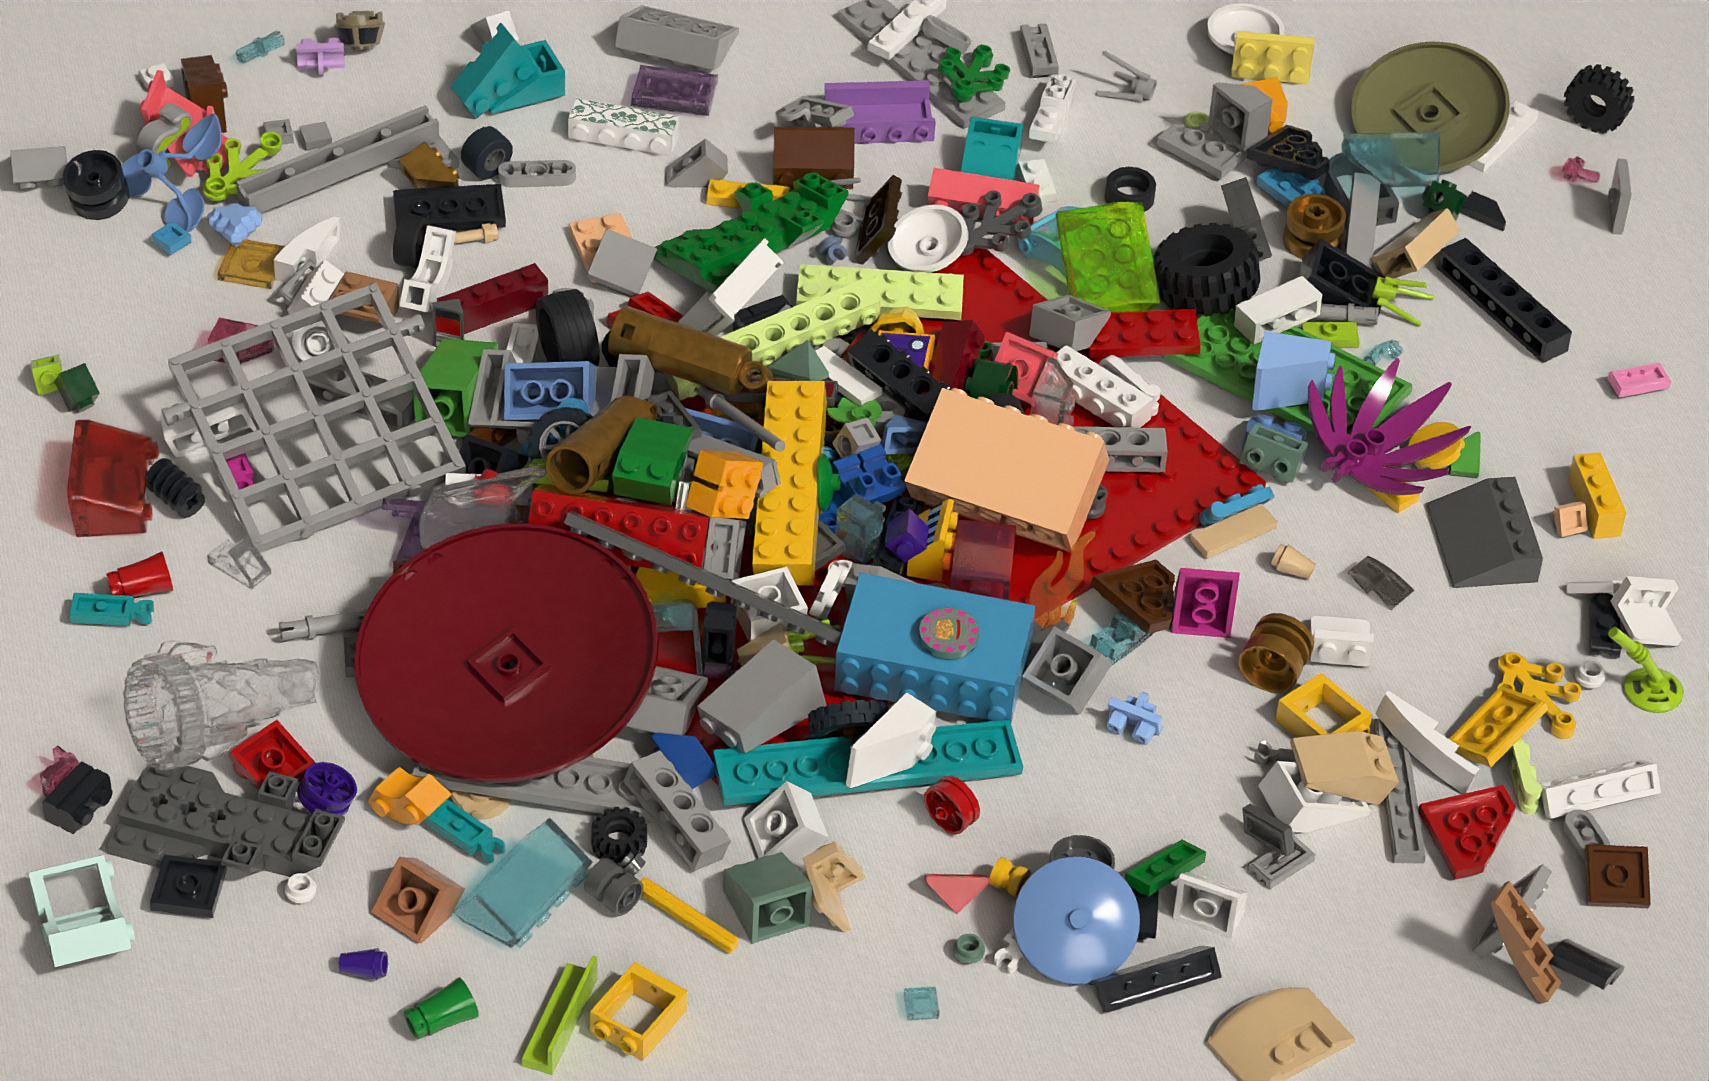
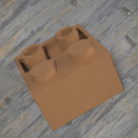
M346 271L330 299L377 283L394 318L399 309L398 283ZM372 302L340 313L382 324Z

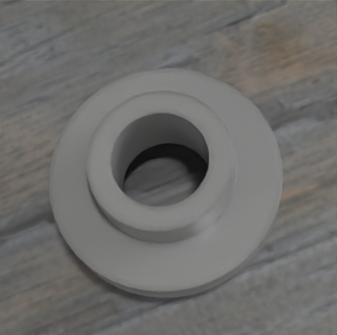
M839 213L833 221L831 229L838 236L849 237L858 231V222L855 216L850 213Z

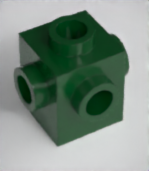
M1442 179L1441 183L1432 181L1431 186L1428 185L1423 192L1422 200L1424 202L1422 205L1429 209L1427 214L1448 208L1451 215L1457 221L1467 195L1456 190L1457 185L1444 179Z

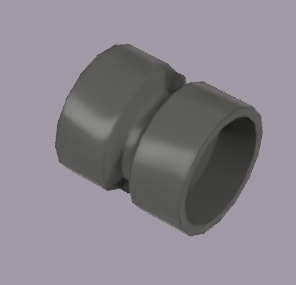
M604 858L598 861L587 874L584 881V890L596 900L603 901L604 905L615 914L622 916L632 910L639 901L643 892V883L629 872H624L623 868L610 858Z

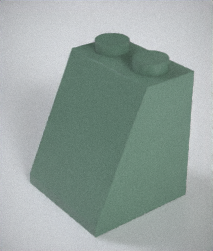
M782 852L763 856L760 859L736 864L724 869L723 890L752 944L810 926L812 884Z

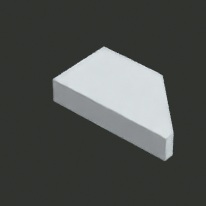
M1623 581L1567 583V594L1616 593Z

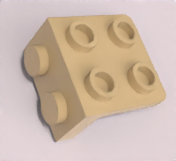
M834 841L821 846L817 851L802 858L806 868L803 875L812 884L814 896L811 897V900L818 913L823 912L833 927L837 925L843 932H846L851 928L839 891L864 879L865 875L862 867Z

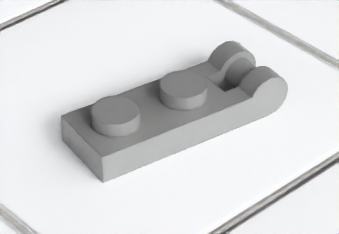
M1038 24V27L1021 25L1020 38L1024 43L1032 76L1058 74L1059 65L1047 24Z

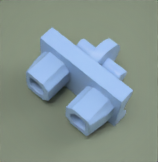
M1141 692L1138 699L1128 696L1126 702L1111 697L1108 703L1107 729L1114 733L1122 734L1128 723L1135 726L1132 733L1133 739L1147 745L1154 734L1160 735L1163 726H1161L1162 717L1155 714L1157 706L1148 703L1149 694L1146 692Z

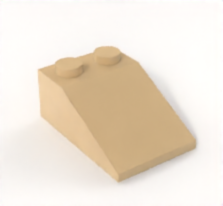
M1352 731L1292 738L1290 741L1304 787L1380 805L1399 783L1384 738L1379 735Z

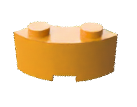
M398 767L374 789L368 803L372 806L374 812L381 817L387 816L397 822L414 825L423 822L452 794L430 773L425 777H416Z

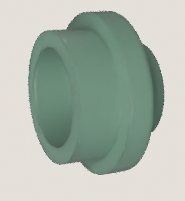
M964 934L954 943L953 953L959 961L972 964L979 962L984 957L985 946L977 935Z

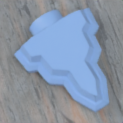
M232 203L228 206L214 207L212 212L207 215L209 225L214 227L215 231L221 233L223 237L230 241L231 245L237 248L251 232L255 231L262 224V214L257 211L256 207Z

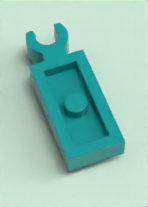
M74 593L69 613L70 622L130 626L131 620H137L141 624L152 623L151 612H154V602L152 600H141L134 603L133 596Z
M448 799L426 818L427 826L471 856L476 851H479L484 861L493 863L494 853L490 850H497L501 854L505 852V843L501 839L493 837L491 828Z

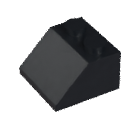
M466 434L459 452L466 466V474H482L484 470L491 469L505 475L520 476L521 469L527 464L529 458L509 448Z

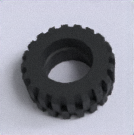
M1201 223L1195 224L1191 228H1181L1179 232H1173L1168 235L1166 240L1163 239L1153 256L1156 286L1160 299L1171 309H1195L1196 316L1198 314L1212 316L1213 313H1227L1232 308L1235 310L1236 305L1251 299L1255 295L1261 282L1256 243L1242 229L1238 227L1233 228L1229 224L1217 225V223H1209V225H1202Z

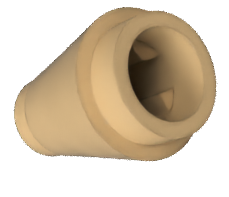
M1280 544L1271 565L1277 567V571L1309 579L1316 563L1289 544L1287 546Z

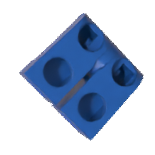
M881 444L859 452L858 456L853 454L834 461L832 464L833 473L840 474V491L837 492L852 513H859L893 500L896 497H901L902 492L906 489V485L900 477L901 473L895 463H888L885 459L886 452Z

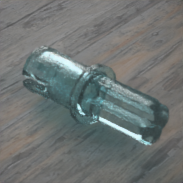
M275 30L273 33L262 38H254L252 43L237 49L235 52L237 60L247 63L259 56H267L268 52L284 46V36L276 37L281 32Z

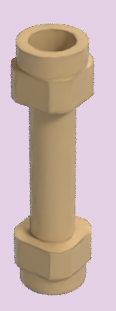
M486 223L481 224V229L456 232L454 244L481 239L484 240V243L498 240L496 224Z

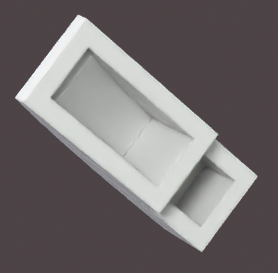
M334 216L305 230L288 243L274 259L275 280L287 283L309 259L316 266L325 260L340 239L339 218ZM301 275V276L299 277V279L293 284V286H295V285L297 284V282L300 280V278L302 277V275Z

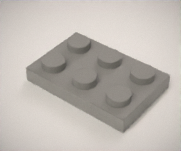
M1544 864L1513 884V887L1533 913L1537 907L1534 903L1547 890L1548 885L1546 882L1552 873ZM1494 913L1472 950L1481 959L1490 952L1497 953L1505 945L1498 930Z

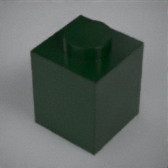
M85 363L59 373L55 380V384L69 412L75 409L81 412L95 405L94 402L100 392Z

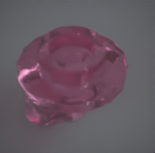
M1576 156L1574 159L1569 158L1562 169V172L1565 173L1564 179L1575 182L1577 178L1598 182L1600 173L1584 169L1585 161L1579 156Z

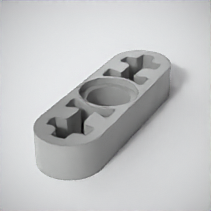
M568 160L509 161L502 163L498 167V181L504 187L568 186L576 180V166ZM532 172H542V173H543L542 175H539V176L531 175Z

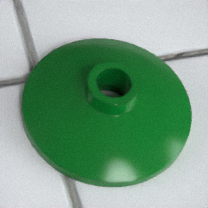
M823 453L820 454L818 459L817 492L820 509L822 512H826L831 504L834 491H840L841 483L840 474L833 473L831 463L827 455Z

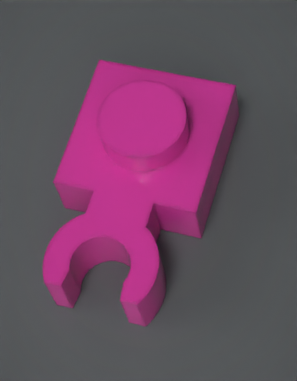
M246 453L226 460L239 490L254 484L253 471Z

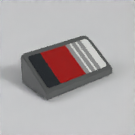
M460 299L432 303L434 347H437L443 338L464 340V314Z

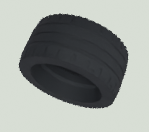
M571 289L538 298L535 306L536 324L547 362L589 361L598 367L600 361L598 335L592 313L582 292L578 289Z

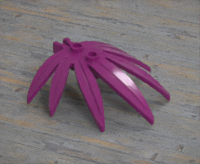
M1396 358L1367 395L1354 421L1351 433L1348 435L1346 433L1347 409L1342 367H1338L1332 385L1330 421L1315 383L1311 380L1308 385V406L1312 425L1321 445L1331 456L1324 460L1320 469L1326 472L1329 469L1335 470L1339 467L1331 479L1334 483L1338 482L1342 476L1349 474L1360 484L1378 492L1393 495L1422 493L1425 487L1402 482H1418L1442 477L1448 473L1449 468L1403 469L1384 467L1405 465L1432 456L1464 437L1470 431L1471 426H1466L1390 453L1387 452L1406 441L1430 418L1445 398L1452 383L1447 382L1411 403L1378 428H1371L1378 418L1393 385L1400 363L1399 358Z

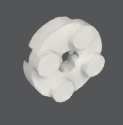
M834 561L810 609V615L823 620L827 618L850 571L849 568Z

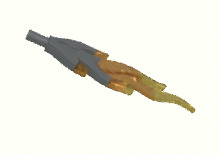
M1094 531L1080 537L1073 545L1068 571L1056 585L1051 587V582L1062 567V551H1057L1055 561L1036 579L1031 588L1029 604L1036 607L1032 646L1026 669L1053 627L1055 626L1066 632L1073 621L1078 599L1074 598L1071 601L1067 613L1064 617L1060 618L1061 608L1068 595L1078 587L1083 579V550L1096 536Z

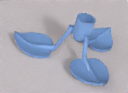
M214 113L210 114L188 131L182 144L183 149L188 152L187 154L165 153L164 151H160L157 154L150 149H145L128 158L122 164L130 196L139 197L147 193L152 184L151 177L160 179L177 195L178 198L171 200L166 207L164 213L165 222L169 224L173 221L187 232H191L199 224L204 212V200L202 195L193 188L186 190L182 194L180 190L163 176L168 170L166 158L192 159L195 156L199 161H205L213 157L219 150L222 142V132L218 116Z

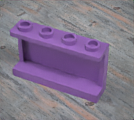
M929 80L825 83V101L852 107L855 116L847 119V123L842 127H852L855 129V143L934 141L936 122L935 118H932Z

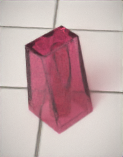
M958 520L950 590L1009 600L1016 525Z

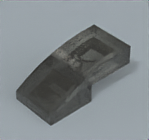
M1370 556L1364 558L1348 572L1367 594L1373 590L1391 610L1415 591L1392 569Z

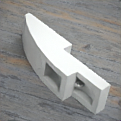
M1064 74L1051 75L1041 96L1039 110L1029 130L1030 139L1051 143L1059 140L1070 109L1077 79L1070 78Z

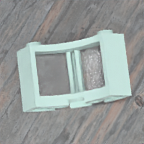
M104 855L26 873L35 911L38 916L43 915L45 923L40 925L46 947L51 949L49 956L55 967L131 949L130 942L135 941L134 931L131 922L125 923V918L120 912L110 881V879L114 878L111 860L105 861Z

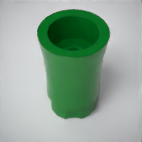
M460 977L403 1012L407 1026L417 1040L426 1035L431 1036L458 1023L479 1017L475 1000L469 988Z

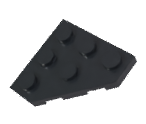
M1285 125L1247 149V159L1256 161L1258 165L1273 166L1285 173H1297L1309 180L1319 178L1328 172L1330 167L1328 157H1323V150L1319 144L1312 141L1311 132L1290 125Z

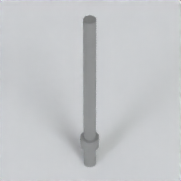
M705 386L698 388V395L705 399V403L712 409L720 410L776 451L781 452L784 450V441L727 402L721 393L716 390H710Z

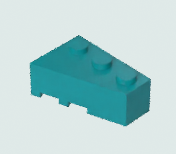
M501 22L496 27L498 32L489 43L485 41L481 46L483 51L474 62L470 61L450 86L476 119L538 70Z

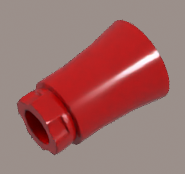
M162 551L144 560L117 568V571L106 573L112 595L137 597L157 592L173 591L171 577Z

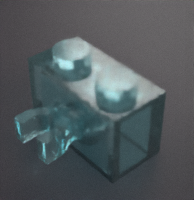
M854 494L837 509L836 535L845 543L846 551L842 553L843 556L862 565L874 559L881 542V532L885 522V517H883V512L886 510L885 505L878 501L872 504L859 495Z

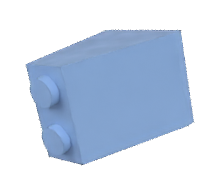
M1264 331L1256 370L1252 410L1258 411L1307 404L1308 385L1311 380L1314 381L1319 396L1323 401L1325 390L1330 391L1333 374L1328 373V370H1333L1335 353H1330L1332 341Z

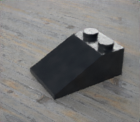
M1320 238L1303 256L1298 277L1303 276L1322 293L1321 304L1348 306V303H1352L1354 306L1379 307V316L1381 306L1377 305L1378 299L1372 297V292L1377 277L1385 278V276Z

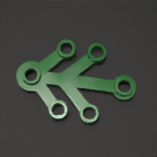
M983 44L978 45L973 50L972 64L969 68L960 60V50L956 48L946 49L944 59L939 61L937 70L944 74L952 83L951 91L955 99L970 101L976 95V92L1002 90L1004 80L1008 79L1010 73L1009 66L996 64L994 70L980 71L982 67H989L993 59L991 47ZM955 68L964 78H960L953 69ZM988 80V82L974 83V81Z

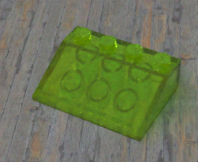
M1115 202L1062 211L1055 214L1069 295L1111 312L1151 311L1160 304L1143 202Z

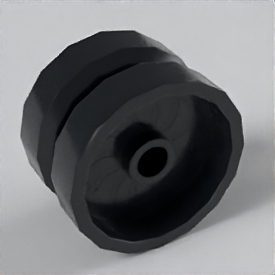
M103 150L86 151L73 157L65 166L63 172L64 185L69 195L71 206L79 216L90 220H102L119 213L127 204L130 196L129 188L124 177L121 162L115 155Z

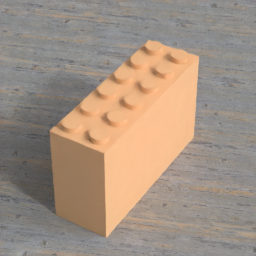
M942 388L904 482L910 497L915 500L924 501L926 505L934 507L947 499H953V512H958L959 516L1073 553L1107 468L1109 456L1104 440L1095 433L1086 432L1083 434L1064 423H1059L1058 425L1049 423L1046 418L1040 415L1032 414V416L1021 414V411L1015 407L1006 405L1003 408L994 405L993 401L985 397L975 399L967 396V393L960 389L952 388L948 390Z

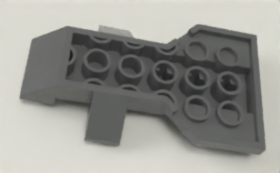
M156 757L148 772L142 771L118 813V825L106 844L107 854L158 868L161 867L164 854L181 857L193 856L194 858L209 855L222 859L221 865L249 873L265 870L291 877L298 873H307L322 866L345 822V817L315 809L312 816L292 811L298 787V779L269 771L257 793L258 801L224 793L213 772Z

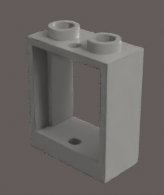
M710 517L705 570L725 579L740 578L746 521Z

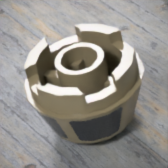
M352 11V13L343 17L341 12L336 13V24H334L340 42L344 43V46L353 47V50L356 51L369 50V46L380 44L385 26L382 12H377L374 16V11Z

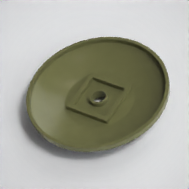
M1447 42L1414 43L1385 54L1375 61L1361 76L1354 90L1351 103L1354 130L1363 146L1374 157L1400 170L1428 174L1442 173L1464 167L1486 154L1503 134L1510 111L1509 92L1499 70L1478 52ZM1428 111L1437 113V115L1432 118L1424 116V114Z

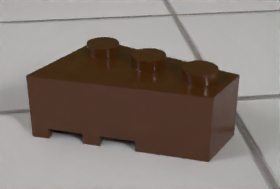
M212 55L180 59L186 98L206 111L208 106H213L214 112L219 119L221 132L226 133L227 127L223 98H228V92L223 73L220 70V64H215Z

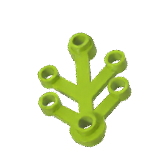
M275 132L264 133L260 139V147L241 163H239L240 141L235 138L227 139L224 152L228 155L229 172L221 177L220 169L222 168L223 158L220 154L216 153L213 157L206 160V167L210 170V177L203 184L204 196L212 201H222L229 195H237V184L233 183L266 170L252 168L266 156H275L281 151V136Z

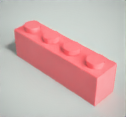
M934 168L928 192V205L948 206L963 216V206L968 203H974L978 206L979 217H984L986 209L985 194L995 190L1001 194L1002 204L998 207L995 216L997 217L1019 205L1025 194L1035 193L1039 196L1040 185ZM1021 215L1010 222L1016 224L1018 221L1025 220L1032 225L1035 217L1029 218Z

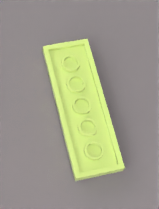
M800 264L796 306L866 278L880 300V315L894 308L907 306L916 312L918 317L961 320L964 275Z

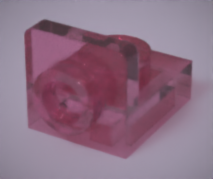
M60 746L53 748L55 764L50 765L45 771L40 773L43 795L46 797L79 764L73 753L66 752Z

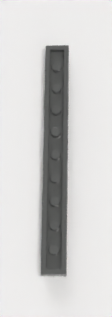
M568 512L564 523L571 526L569 530L584 537L587 534L598 538V544L613 550L614 546L625 550L624 556L640 562L644 558L653 562L651 568L667 574L669 570L680 574L678 579L689 585L695 586L696 582L707 586L705 591L711 595L722 598L723 594L732 597L734 598L733 604L743 609L749 610L751 606L761 610L760 616L770 621L777 622L778 618L789 623L787 628L797 633L804 634L805 630L816 635L815 640L831 647L832 643L839 644L842 630L576 512Z

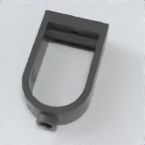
M1342 152L1331 157L1329 171L1325 175L1324 189L1327 196L1338 201L1345 209L1346 231L1350 201L1337 177L1343 175L1353 176L1355 172L1381 177L1376 226L1396 223L1400 202L1377 162L1368 155L1359 152Z

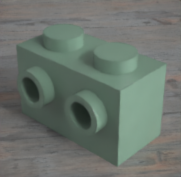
M1256 423L1248 434L1239 463L1246 465L1252 471H1262L1270 474L1278 481L1293 483L1300 472L1309 443Z

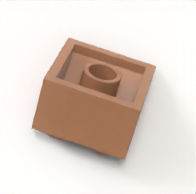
M399 857L371 913L416 942L423 943L452 916L465 888L418 858Z

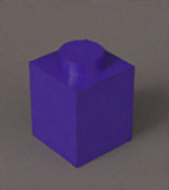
M908 509L888 522L885 546L905 563L927 549L929 526L911 509Z

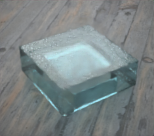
M936 986L904 988L903 996L907 1021L939 1019L940 1010Z

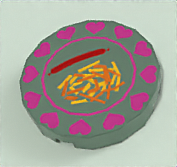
M939 608L927 613L921 620L918 637L921 646L931 651V655L947 660L960 659L967 656V652L977 647L979 627L977 621L969 613L961 609Z

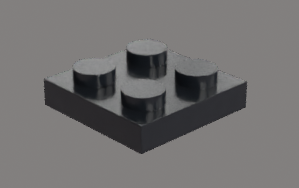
M164 854L150 900V909L152 911L213 918L227 872V866L221 865V861Z

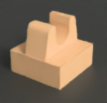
M1578 501L1554 507L1555 511H1552L1553 523L1556 525L1557 535L1563 537L1588 531L1585 503Z

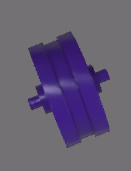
M318 762L308 767L297 789L298 799L303 807L312 814L315 809L340 816L347 813L357 793L356 781L352 775L344 768L328 762Z

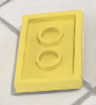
M1237 31L1231 78L1263 80L1278 77L1280 82L1309 84L1315 38Z

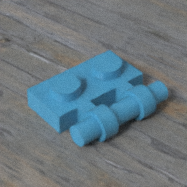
M1272 167L1258 175L1256 184L1287 208L1289 203L1296 197L1305 194L1324 195L1326 192L1320 186L1318 180L1305 179L1303 175L1293 172H1281L1276 167Z

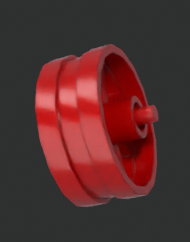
M950 775L943 776L924 793V802L928 813L936 824L946 832L954 835L961 834L980 817V807L977 798L972 790L956 777Z

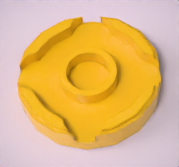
M1435 422L1426 425L1415 432L1409 440L1408 446L1458 430L1459 428L1447 422ZM1462 437L1444 450L1413 463L1421 469H1424L1423 467H1430V469L1447 467L1461 455L1460 451L1465 446L1464 439Z

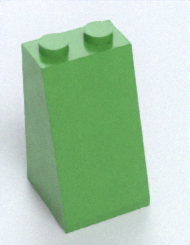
M443 338L420 370L451 436L465 437L466 434L474 429V427L468 426L482 352L483 349L498 350L497 342ZM413 389L415 423L427 419V416Z

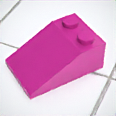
M1180 568L1172 606V633L1230 638L1240 572Z

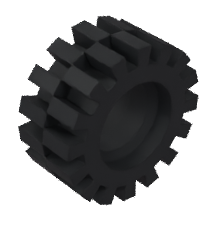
M614 807V812H610L609 808L605 809L604 816L599 813L596 816V820H593L591 828L593 852H596V856L599 859L604 856V858L614 860L617 864L629 851L633 854L640 851L643 856L645 848H647V823L645 824L644 817H639V812L636 810L630 814V808L624 807V811H619V807ZM623 832L629 834L630 837L617 840L608 835Z

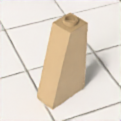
M1448 208L1432 212L1372 256L1371 260L1378 273L1385 277L1396 278L1418 271L1457 235L1460 229Z

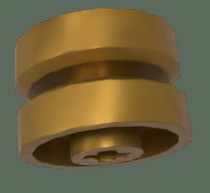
M1305 194L1296 197L1289 203L1283 242L1291 254L1302 259L1320 238L1340 250L1346 213L1338 201L1325 195Z

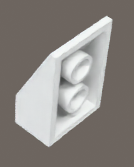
M906 693L851 747L846 785L852 788L912 768L920 759L925 760L933 748L931 740L936 730L934 725L936 711L909 693Z
M1277 761L1258 785L1265 797V801L1272 809L1276 818L1291 826L1292 832L1308 833L1365 817L1371 812L1366 802L1304 787L1296 762Z

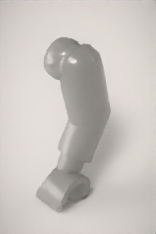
M1260 741L1258 745V750L1266 754V756L1261 755L1258 751L1254 755L1255 761L1261 765L1269 763L1270 759L1276 760V762H1296L1291 749L1279 748L1275 750L1266 741Z

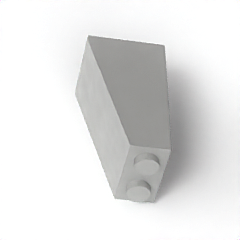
M773 639L701 702L697 708L701 718L700 724L706 732L716 734L729 747H736L740 751L747 753L808 718L810 711L816 710V708L821 706L825 707L826 702L816 665Z

